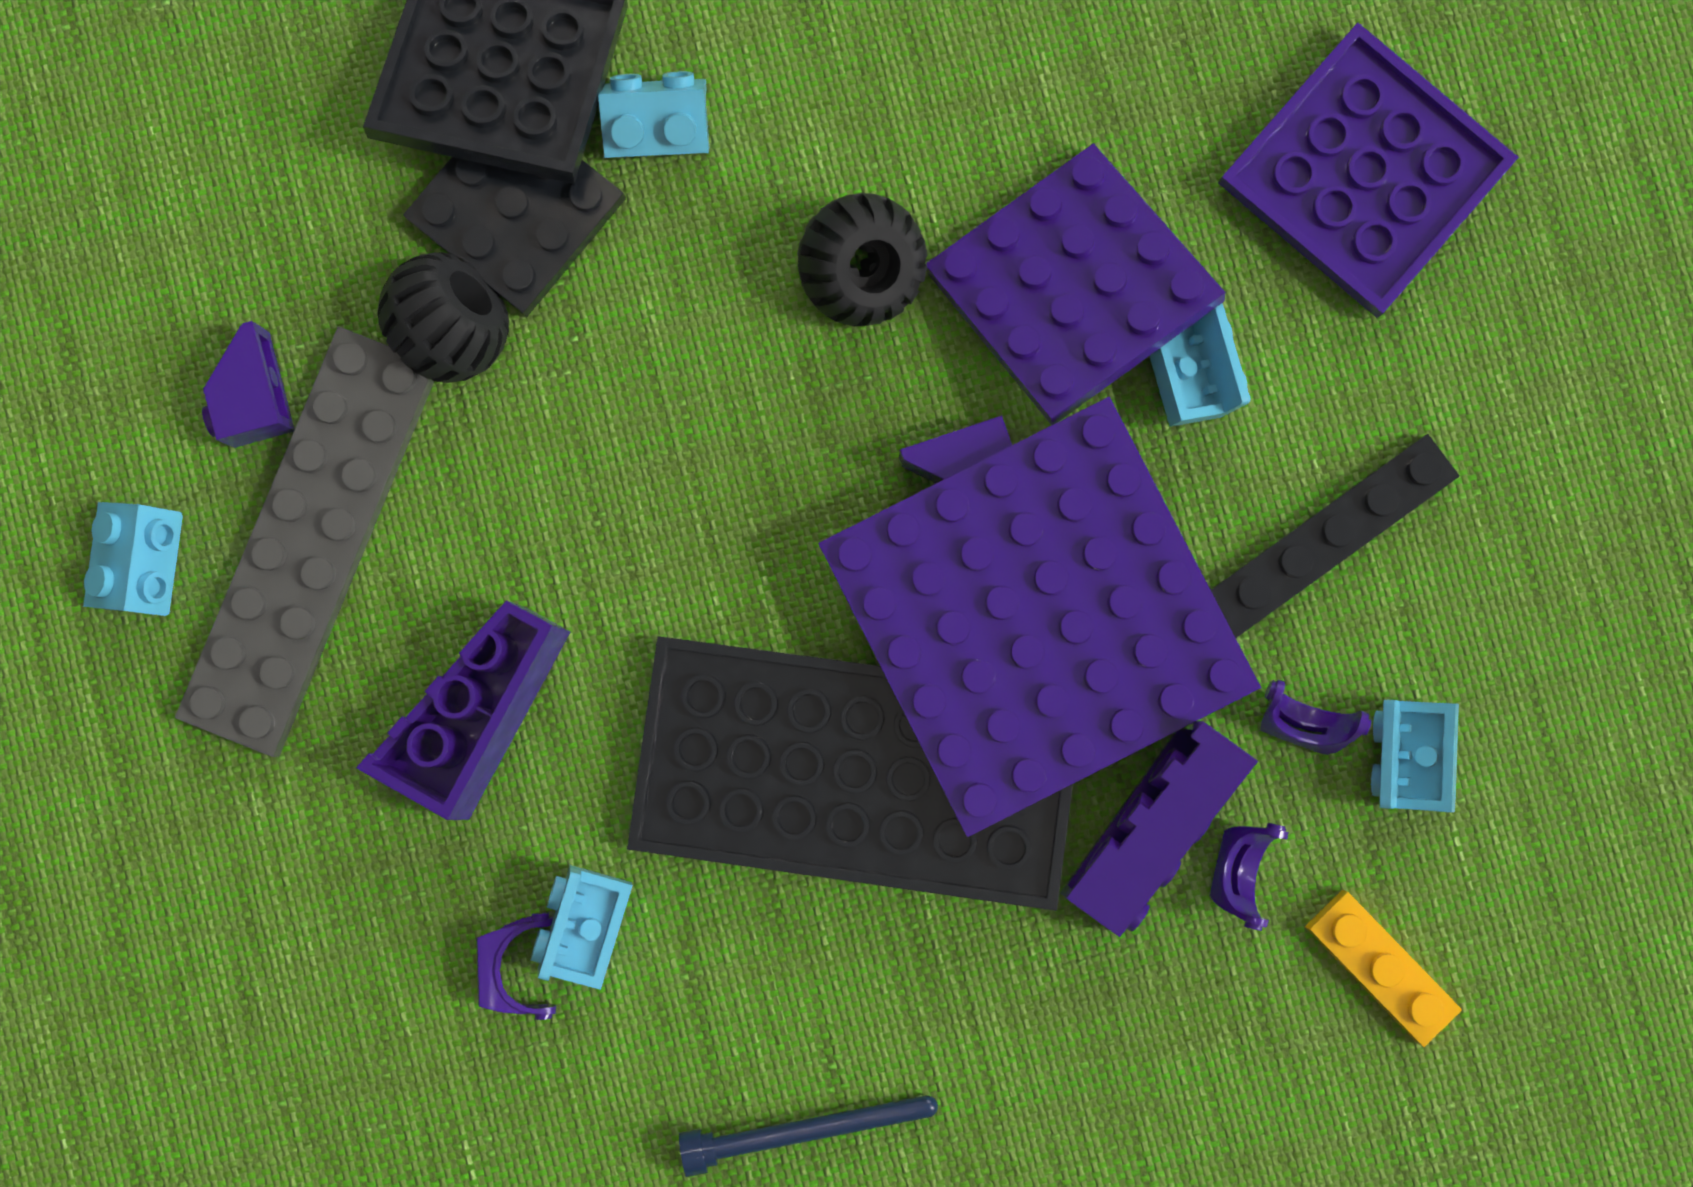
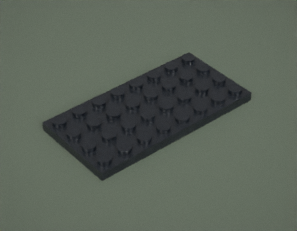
M657 636L627 850L1057 911L1073 784L966 837L880 666Z

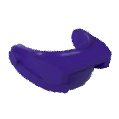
M1279 679L1277 681L1272 680L1266 689L1265 698L1268 699L1269 703L1263 716L1260 730L1323 755L1336 753L1361 735H1367L1371 727L1372 721L1369 719V714L1360 710L1353 714L1335 713L1315 708L1290 698L1283 693L1285 681ZM1285 722L1289 723L1294 727H1298L1307 731L1322 732V734L1302 732L1289 726Z
M1267 822L1266 828L1237 826L1224 830L1210 897L1220 908L1244 920V927L1262 931L1263 927L1266 928L1268 926L1269 920L1259 915L1255 903L1256 876L1262 856L1269 844L1278 838L1288 839L1289 832H1286L1285 826Z
M533 913L532 916L524 917L476 938L479 1007L503 1013L535 1014L536 1020L551 1019L552 1014H556L555 1004L526 1005L511 998L503 988L500 975L502 955L508 944L525 930L551 926L553 917H549V913Z

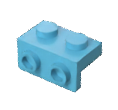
M687 71L665 73L662 75L663 81L642 82L641 75L620 74L610 77V83L604 84L603 90L598 94L604 158L709 153L706 79H694V73Z
M1223 304L1217 306L1150 355L1170 427L1221 418L1250 402L1247 379L1241 368L1233 340L1232 328L1227 320Z
M98 502L96 517L92 524L93 541L89 569L84 579L85 597L83 607L167 616L170 612L183 519L182 513L140 504Z
M1384 700L1383 711L1376 710L1373 722V736L1375 743H1382L1381 764L1373 765L1371 791L1373 796L1380 797V808L1455 812L1459 704Z
M572 865L569 866L566 878L556 876L547 904V908L556 910L550 931L539 930L530 961L539 963V979L549 981L551 976L601 990L631 893L632 882Z

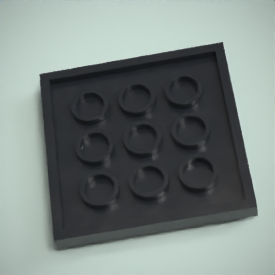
M406 0L363 125L367 138L575 184L598 108V94L604 88L628 8L627 0Z

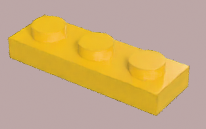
M1341 890L1305 926L1411 1038L1422 1047H1425L1462 1011L1453 999L1348 891Z

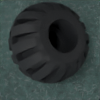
M858 193L833 200L812 217L805 227L802 239H800L797 266L800 281L806 295L821 313L836 322L846 325L869 326L893 319L904 312V307L907 304H912L920 292L918 290L920 283L925 280L927 271L925 260L928 255L921 230L906 209L889 198L872 193ZM858 248L868 252V258L860 261L861 270L859 271L856 267L850 265V261L855 256V251Z
M443 252L422 254L402 263L391 273L380 293L377 316L382 335L387 338L386 343L393 353L396 352L401 357L400 360L408 368H414L417 374L426 379L443 383L466 381L486 371L504 349L509 332L508 311L504 301L499 298L500 295L484 282L472 264L453 254Z

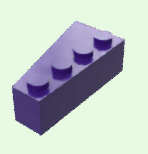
M506 600L459 652V659L443 676H438L425 690L427 694L406 717L402 716L387 732L389 734L387 739L374 753H369L356 768L446 820H469L565 644L570 631L524 606Z
M1195 721L1176 731L1060 893L1118 937H1121L1126 929L1133 932L1141 924L1149 911L1150 905L1147 902L1159 887L1164 888L1173 879L1180 868V860L1191 846L1205 834L1213 818L1257 764L1258 760L1204 721Z

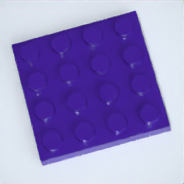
M1357 22L1227 170L1218 184L1366 310L1378 318L1389 308L1519 157Z
M1094 143L925 264L927 265V274L1051 425L1062 420L1225 301L1226 293Z

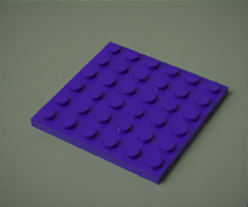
M1110 396L818 543L966 837L1021 811L1261 688Z

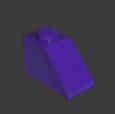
M253 321L242 323L203 388L207 406H203L202 416L209 434L212 437H216L217 441L234 448L291 433L295 430L270 332Z
M1001 415L900 449L899 459L903 468L934 483H938L1012 446Z

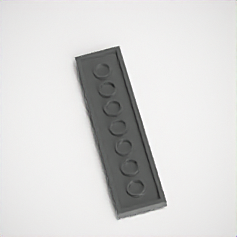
M339 326L337 327L175 716L176 719L268 756L280 757L434 384L432 379H426L417 374L414 368H408L400 360L401 357L396 352L393 353L389 346Z

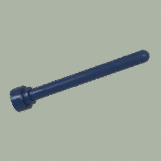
M925 1095L714 1137L713 1132L703 1134L701 1129L679 1133V1145L684 1173L686 1177L708 1173V1167L718 1165V1159L929 1118L936 1114L938 1104L935 1098Z

